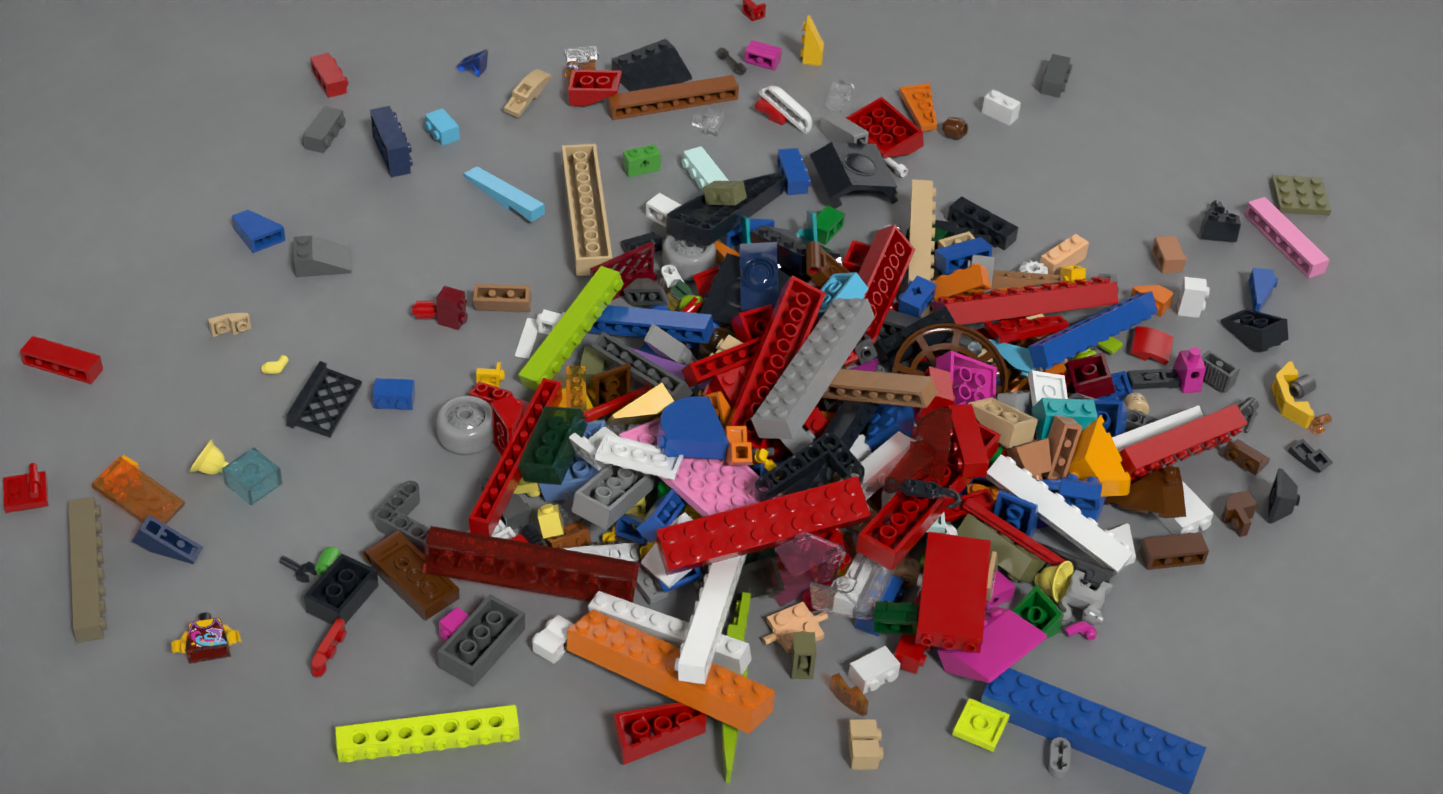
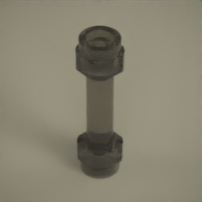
M721 47L717 50L718 57L721 60H726L734 68L736 74L740 76L745 74V66L742 63H737L729 55L727 49Z

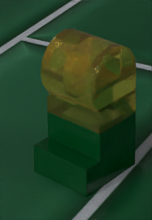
M674 279L665 291L670 302L665 306L670 311H674L678 304H680L681 299L688 295L692 289L682 280Z

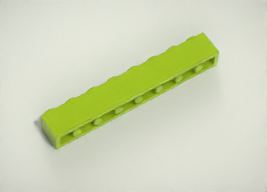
M600 266L518 374L524 387L536 391L543 378L552 380L556 373L560 371L562 365L570 358L574 349L581 343L586 333L591 330L592 325L602 315V312L611 303L616 293L621 290L623 281L618 271Z

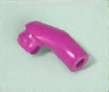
M1079 621L1065 627L1068 637L1077 633L1086 636L1087 640H1094L1097 637L1095 627L1085 621Z

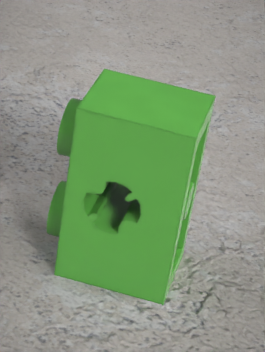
M655 144L623 151V169L628 177L660 171L661 154Z

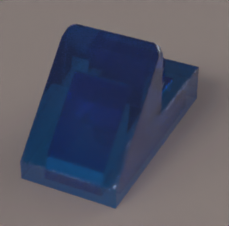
M487 49L464 57L457 65L459 71L472 69L476 76L480 77L487 68Z

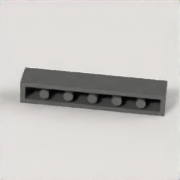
M889 310L878 335L888 337L921 318ZM961 334L960 346L969 349L977 356L982 353L981 344ZM952 337L940 343H951ZM938 350L934 352L945 354L947 352H950V350Z
M604 331L592 344V348L599 357L613 366L619 367L629 363L631 365L630 376L650 389L663 383L674 401L690 397L693 393L685 381Z

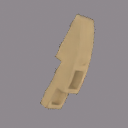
M539 69L529 73L513 90L511 99L504 107V112L519 118L532 99L536 100L552 78V75Z

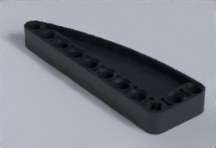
M772 173L743 180L747 198L737 205H706L704 194L698 196L667 214L666 233L701 246H709L741 224V216L751 217L782 195L785 177L779 173Z

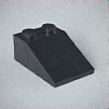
M1244 309L1221 319L1222 325L1248 347L1257 349L1259 352H1265L1269 348L1281 345L1282 342L1289 340L1288 323L1285 318Z

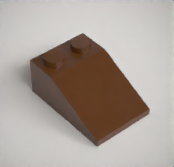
M629 363L592 377L585 392L593 408L630 393L631 365Z

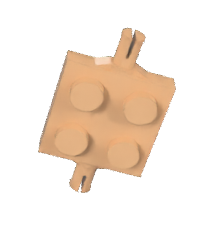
M804 602L796 604L767 617L766 622L771 628L772 634L762 637V642L766 646L776 641L784 648L787 654L791 653L793 632H815V640L819 641L824 638L825 633L818 623L827 620L828 615L826 611L813 615Z

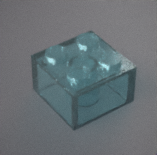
M254 447L222 468L225 485L249 505H253L283 484L280 467Z

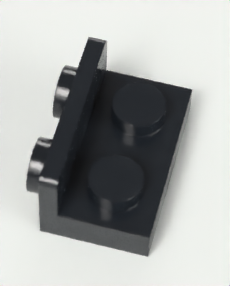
M654 232L622 240L621 247L626 253L652 242L654 244V252L662 250V236H656Z

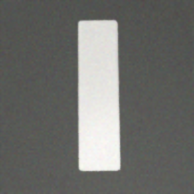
M527 318L515 357H530L539 330V326L536 323L537 319Z

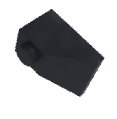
M1278 468L1269 493L1267 523L1270 524L1292 514L1294 507L1298 506L1300 502V495L1297 494L1298 486L1281 468Z

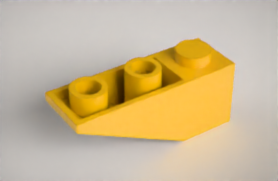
M808 15L807 21H803L802 31H805V35L802 34L801 44H804V48H801L800 57H803L802 64L822 66L824 42L811 16Z

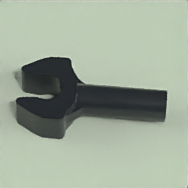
M286 556L280 558L281 564L297 572L296 579L299 582H310L306 572L317 575L315 566L310 561L300 565Z

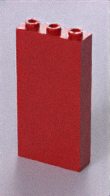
M928 532L915 644L980 653L984 633L991 548L990 540Z

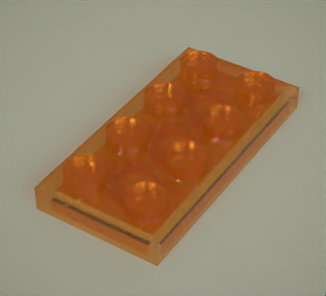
M120 456L92 483V488L143 523L148 515H151L162 523L167 524L185 505L183 499Z

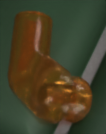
M1327 413L1312 420L1311 427L1312 429L1314 428L1315 434L1325 431L1323 425L1332 421L1331 415Z

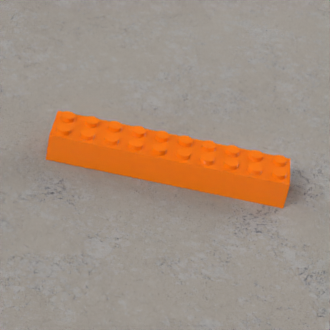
M591 610L567 629V651L748 734L773 712L775 690L715 663L711 664L705 684L679 681L678 671H675L676 658H680L679 647L604 615L599 611Z

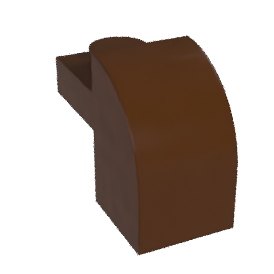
M1249 491L1238 492L1229 496L1222 513L1223 523L1231 522L1233 529L1236 530L1239 537L1247 536L1252 523L1250 518H1253L1257 507Z

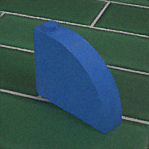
M697 396L679 399L669 404L663 410L656 435L657 447L661 449L660 451L663 455L667 457L684 455L683 457L725 459L729 441L709 397Z

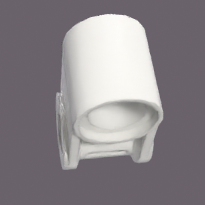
M665 265L661 269L662 278L660 285L663 287L668 299H671L666 290L674 279L682 280L676 267Z

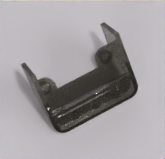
M774 556L743 564L731 604L737 603V600L741 601L743 592L751 593V598L767 594L771 598L785 591ZM705 576L693 581L698 599L700 588L704 587Z

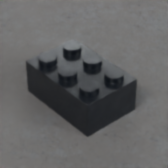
M341 553L304 595L306 612L332 625L338 618L344 620L346 624L379 586L377 570Z

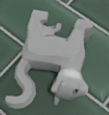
M1075 570L1070 579L1069 587L1059 602V606L1064 612L1063 621L1068 620L1072 616V610L1069 607L1071 606L1083 610L1081 621L1091 625L1101 624L1103 621L1101 610L1105 599L1108 598L1112 591L1113 585L1102 582L1094 591L1090 589L1091 583L1083 584L1080 582L1081 579H1084L1085 573Z

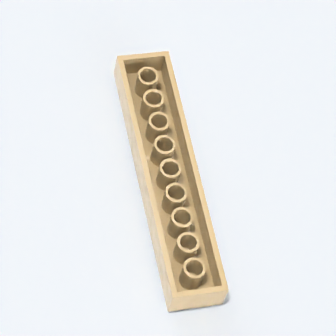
M596 144L562 145V166L576 276L590 275V268L613 259Z

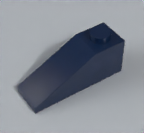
M148 515L132 542L149 552L194 564L204 548L151 515Z

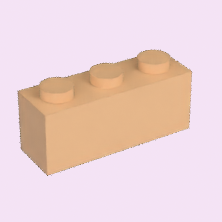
M1074 234L1043 254L1040 263H1044V266L1048 267V274L1060 275V267L1076 265L1086 258L1089 242Z

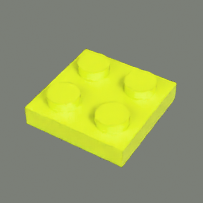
M969 698L952 735L994 752L1009 721L1010 714Z

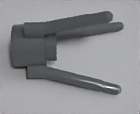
M1248 397L1238 405L1243 415L1251 416L1245 429L1246 433L1249 432L1254 418L1258 415L1256 410L1259 407V403L1254 397Z

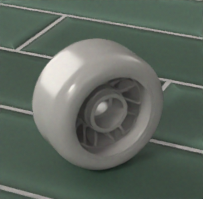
M668 235L663 242V266L673 265L676 267L684 281H694L693 275L715 266V242L709 246H701L672 235Z
M459 396L448 400L439 409L436 417L437 436L443 447L450 452L460 455L476 454L488 448L493 442L491 406L485 400L474 396Z

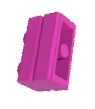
M754 40L746 48V63L775 71L781 62L782 48Z

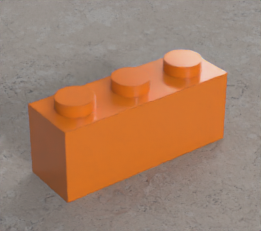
M972 264L967 269L955 270L953 274L941 275L931 281L937 284L934 301L938 300V297L949 296V298H955L957 294L972 296L973 292H984L991 289L988 269L981 264Z

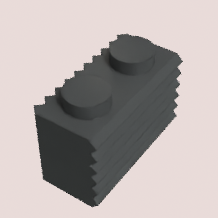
M1209 350L1201 356L1205 365L1203 380L1211 383V385H1214V387L1224 393L1235 385L1240 369Z

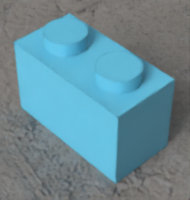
M443 108L425 114L424 127L441 146L460 140L458 124Z

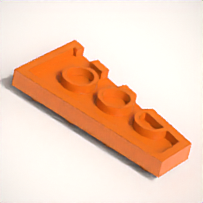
M930 83L900 87L899 93L918 128L922 131L936 130L937 121Z

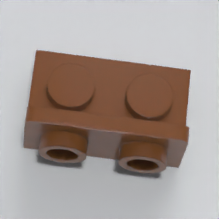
M576 521L564 526L563 535L544 538V540L559 560L563 558L564 548L586 546L585 543L591 542L588 527L580 521Z

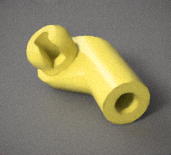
M281 355L277 361L263 364L261 370L264 374H279L289 359L287 356Z

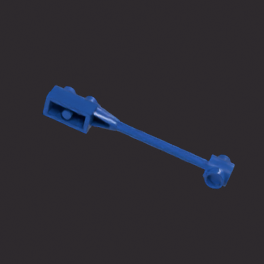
M1068 474L1066 478L1041 480L1049 487L1048 490L1055 494L1056 492L1063 496L1064 502L1068 505L1099 510L1102 483H1098L1099 480L1096 477H1088L1086 481L1078 480V476L1075 474ZM986 477L973 478L976 480L989 481Z

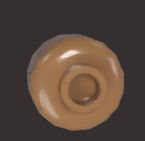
M904 557L894 568V576L904 580L903 587H912L917 584L919 574H921L920 564L912 557Z

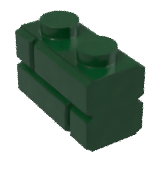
M888 600L883 602L876 601L874 633L916 635L919 604L912 602L894 603Z

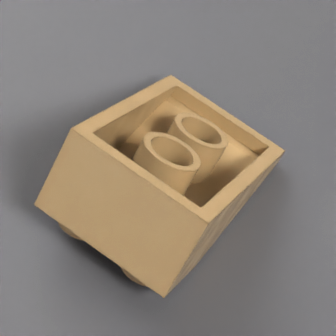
M992 397L968 403L972 404L975 416L982 425L1001 434L999 441L1001 446L1012 448V446L1033 441L1038 419Z

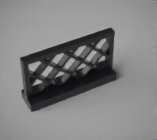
M319 361L287 413L286 426L294 429L295 425L331 438L362 386V381L328 369L327 363ZM331 376L336 378L337 381L328 383L326 378ZM352 384L355 385V387L346 390L344 385ZM340 386L342 391L333 393L331 388ZM327 389L329 394L319 395L318 391ZM345 396L347 401L338 403L336 398ZM325 400H333L334 404L325 406L323 403ZM319 402L320 408H311V404ZM330 410H338V415L330 416L328 413ZM324 412L326 418L317 420L315 414ZM310 415L313 419L310 422L301 420L303 417ZM329 422L331 427L327 430L322 428L320 424Z

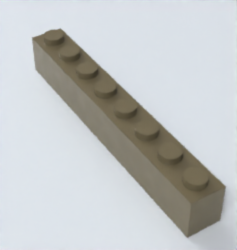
M94 497L69 500L73 631L77 643L104 639V630L107 629L106 617H103V613H106L105 600H102V596H106L104 583L101 584V580H105L103 567H100V564H104L103 552L100 551V548H103L102 536H99V533L102 532L101 520H98V517H102L101 507L96 505Z

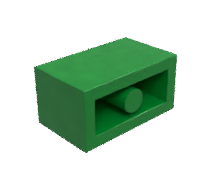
M826 206L822 211L818 212L816 220L819 243L827 245L843 228L845 213L830 206Z

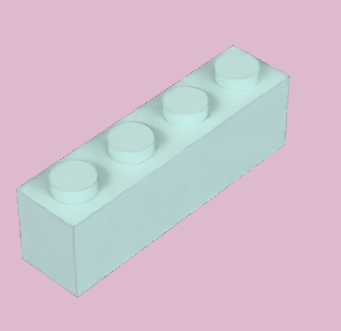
M702 146L683 151L682 166L689 172L691 178L697 182L700 189L703 190L705 186L713 181H729Z

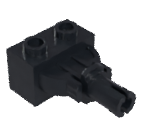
M1217 200L1213 201L1209 211L1204 212L1200 229L1202 238L1237 242L1241 227L1240 217L1229 213L1228 210L1225 212V207L1222 206L1221 201H1218V204Z

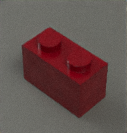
M443 286L436 297L438 325L459 330L468 318L465 291Z

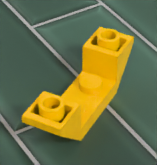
M1289 361L1276 374L1271 389L1281 415L1303 428H1309L1311 420L1314 419V411L1310 408L1308 401L1294 402V398L1289 392V385L1298 379V370L1295 369L1293 362Z

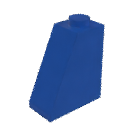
M250 210L232 215L234 230L252 253L286 241L284 227L279 223Z

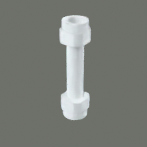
M890 157L883 158L885 163L895 170L896 175L900 177L907 175L908 169L903 164L899 165Z

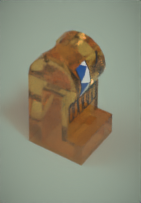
M589 59V63L569 61L566 64L565 76L571 79L572 70H596V60Z

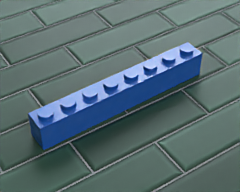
M607 305L602 315L595 321L588 332L601 334L604 331L611 335L645 338L651 325L654 324L678 341L708 344L714 331V324L711 314Z

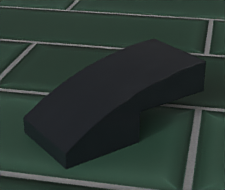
M1301 439L1287 450L1303 465L1318 473L1333 463L1320 448L1315 451L1304 439Z

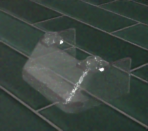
M847 528L839 529L843 533V539L850 545L849 549L856 556L858 537L861 531ZM863 556L853 578L839 577L835 579L831 587L811 582L812 608L862 620L871 619L874 617L876 601L882 602L896 567L891 571L870 558Z

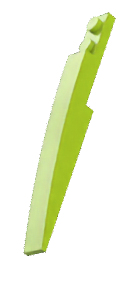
M744 592L742 593L741 601L737 600L736 613H739V617H734L733 625H728L727 636L743 642L751 593ZM748 666L742 676L747 677ZM721 721L726 783H730L739 729Z

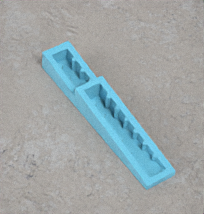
M476 166L464 173L466 179L507 210L513 208L530 222L545 215L544 203Z

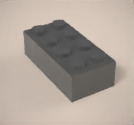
M490 594L438 650L439 667L474 687L525 630V613Z

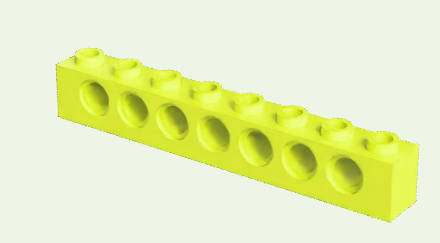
M516 705L335 727L339 762H353L361 759H376L378 757L399 756L409 753L418 754L425 751H442L448 748H465L472 745H488L496 742L520 740Z

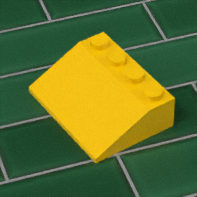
M663 383L613 414L606 421V427L650 422L660 418L663 410L674 400Z

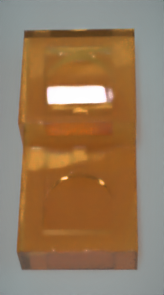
M839 673L832 675L830 690L838 700L861 716L867 715L869 701L860 688L855 686L850 689Z

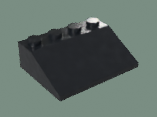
M667 39L612 58V70L622 71L620 83L629 92L679 84L692 79V75L676 48Z
M760 226L758 229L751 231V243L777 242V260L779 265L800 275L806 274V245L812 242V240L787 229ZM820 245L834 259L840 258L839 253Z

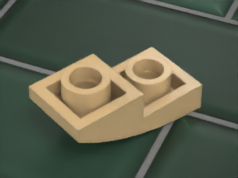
M231 313L208 319L210 333L213 337L229 331L236 335L251 329L248 313Z

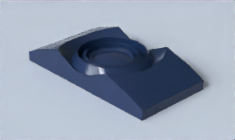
M777 242L740 244L742 312L771 304L774 309L779 298Z

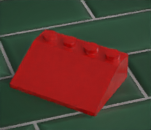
M883 97L846 117V119L869 132L867 144H876L883 158L911 154L924 146L923 131Z

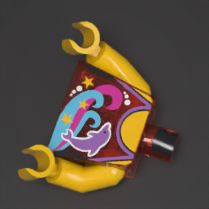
M204 612L198 616L199 621L189 623L188 630L183 633L179 640L171 642L172 654L175 652L185 654L186 650L188 662L191 664L231 657L229 646L236 642L241 643L242 641L238 630H232L228 625L222 624L220 618H212L210 613Z

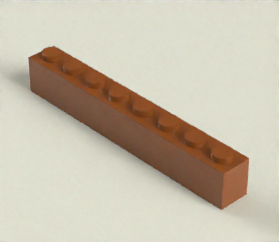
M733 75L618 93L607 98V109L612 120L738 100L739 85Z

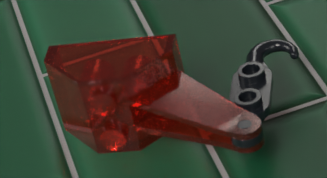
M939 407L918 419L917 427L912 429L911 439H914V441H910L908 452L885 478L883 487L885 492L894 494L901 490L907 496L928 499L942 496L952 497L955 502L947 504L946 508L953 509L960 505L961 496L955 490L944 488L933 481L919 480L924 476H928L931 480L944 481L950 453L952 409Z

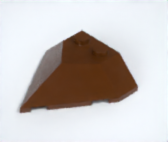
M1173 466L1159 468L1131 484L1128 495L1106 497L1105 504L1114 503L1119 505V508L1145 514L1151 511L1158 513L1159 517L1162 518L1186 517L1180 469Z

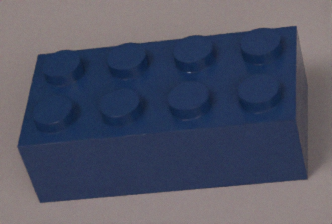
M390 106L371 109L372 137L390 177L410 174V166H413V162L409 153L412 152L410 142L407 143L405 132H402L401 123L397 122L396 112H393Z

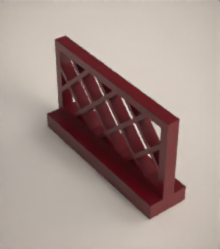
M649 242L590 268L591 280L600 266L612 269L615 264H618L614 269L620 272L623 266L626 267L620 274L623 281L622 288L613 297V301L624 296L623 289L637 278H650L654 282L657 281V275L654 273V244ZM648 250L647 254L644 257H641L643 253ZM633 257L630 263L627 264L626 262L629 260V258ZM640 259L641 261H640V263L637 265V267H636V268L633 267V266L637 263V261Z

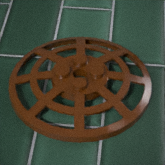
M934 324L916 331L901 345L893 364L892 373L898 374V372L907 375L923 376L925 372L916 370V367L926 357L931 364L930 367L936 368V357L932 353L934 351L950 350L956 353L960 352L983 363L993 358L997 364L1001 385L996 386V393H1006L1008 389L1007 368L998 349L981 333L959 324ZM937 332H953L951 343H939L930 347L923 337ZM961 334L977 341L987 352L978 358L972 351L960 346ZM917 341L922 351L915 357L911 367L900 364L905 351L911 344Z

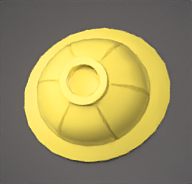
M210 439L189 472L199 471L208 475H215L219 472L224 474L229 463L225 461L222 451Z
M1065 561L1059 566H1049L1043 569L1041 573L1035 575V584L1040 586L1045 594L1053 597L1058 604L1064 597L1074 573L1072 563Z

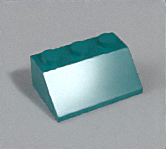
M1041 398L1031 408L1033 417L1038 419L1036 426L1038 440L1048 438L1055 415L1073 418L1082 426L1081 431L1098 418L1094 400Z

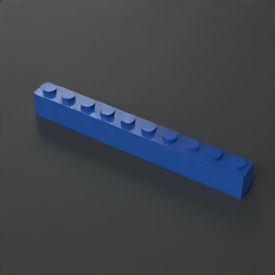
M1152 291L1137 293L1119 302V304L1108 307L1028 346L1034 368L1042 367L1043 370L1053 368V364L1065 362V358L1075 357L1076 353L1087 351V347L1097 346L1098 342L1109 340V337L1119 335L1120 331L1128 330L1130 326L1141 324V321L1151 319V315L1158 312Z

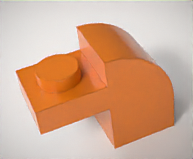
M726 426L725 434L729 441L725 456L727 465H750L752 463L751 442H747L746 426Z

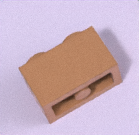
M1176 236L1155 237L1152 251L1161 273L1182 272L1187 258L1183 254L1181 243L1178 242Z

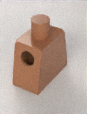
M1048 438L1006 449L1008 456L1016 462V466L1020 469H1027L1035 480H1043L1042 473L1049 472L1052 469Z

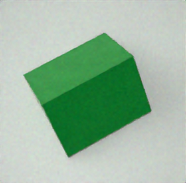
M1038 585L1012 610L1047 635L1046 639L1060 632L1064 614Z

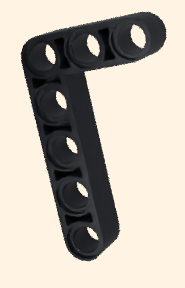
M826 433L758 478L755 482L754 496L760 502L770 500L826 462L831 465L842 480L853 478L850 474H858L861 485L863 484L865 469L836 434ZM825 444H832L833 447H827ZM814 454L817 458H811L809 455ZM843 458L846 462H840L838 459ZM798 465L801 469H794L793 466ZM781 476V477H784L785 479H784V480H777L776 477ZM765 487L768 491L763 492L759 489Z

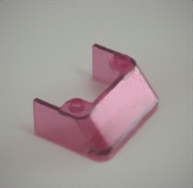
M800 532L793 540L775 548L776 553L784 564L783 569L765 577L764 580L778 604L782 607L802 597L803 593L807 590L820 586L824 582L834 580L846 552L840 544L812 533Z

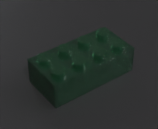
M545 406L518 463V468L524 482L562 484L575 455L569 437L576 433L582 438L588 426L582 409Z

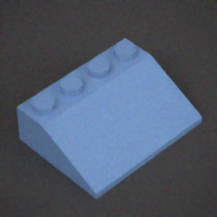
M605 420L549 426L547 428L539 483L546 502L565 500L575 495L577 490L600 472L575 453L569 437L576 433L581 438L584 436L588 440L601 428L606 427Z

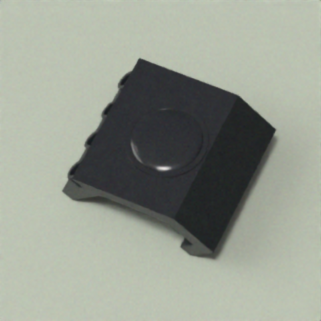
M830 142L810 154L829 198L836 208L843 205L840 197L853 190L883 191L892 204L898 201L895 195L898 193L896 190L897 185L876 144Z
M727 253L725 259L718 267V274L711 282L712 287L704 297L705 302L697 313L711 314L713 322L733 328L731 319L742 313L740 257ZM778 269L779 295L784 284L790 278L789 275Z

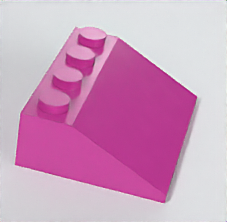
M953 351L936 358V368L948 371L951 374L953 395L955 396L953 405L968 404L969 402L991 397L996 399L997 367ZM942 419L935 426L936 431L948 434V426L944 425V419Z
M996 606L990 608L985 614L983 642L980 653L945 649L942 647L937 651L946 673L990 683L1043 642L1047 635L1013 611Z

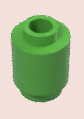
M326 547L321 552L315 566V571L320 577L341 555L337 548Z

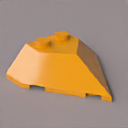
M1100 415L1081 431L1067 475L1075 474L1078 476V480L1086 481L1088 477H1096L1099 480L1098 483H1102L1101 497L1128 495L1131 477L1128 471H1124L1120 463L1123 460L1110 432L1106 433L1102 424L1104 420L1102 415Z

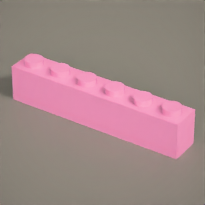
M1266 197L1248 202L1245 216L1308 278L1326 272L1330 259Z

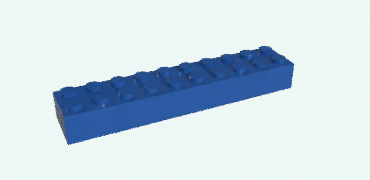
M1008 668L987 684L981 699V703L1010 714L1009 723L1051 740L1057 737L1065 738L1069 741L1071 748L1182 794H1189L1207 748L1011 668Z

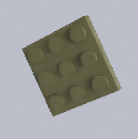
M1272 175L1273 191L1278 210L1281 213L1330 216L1331 207L1323 178Z

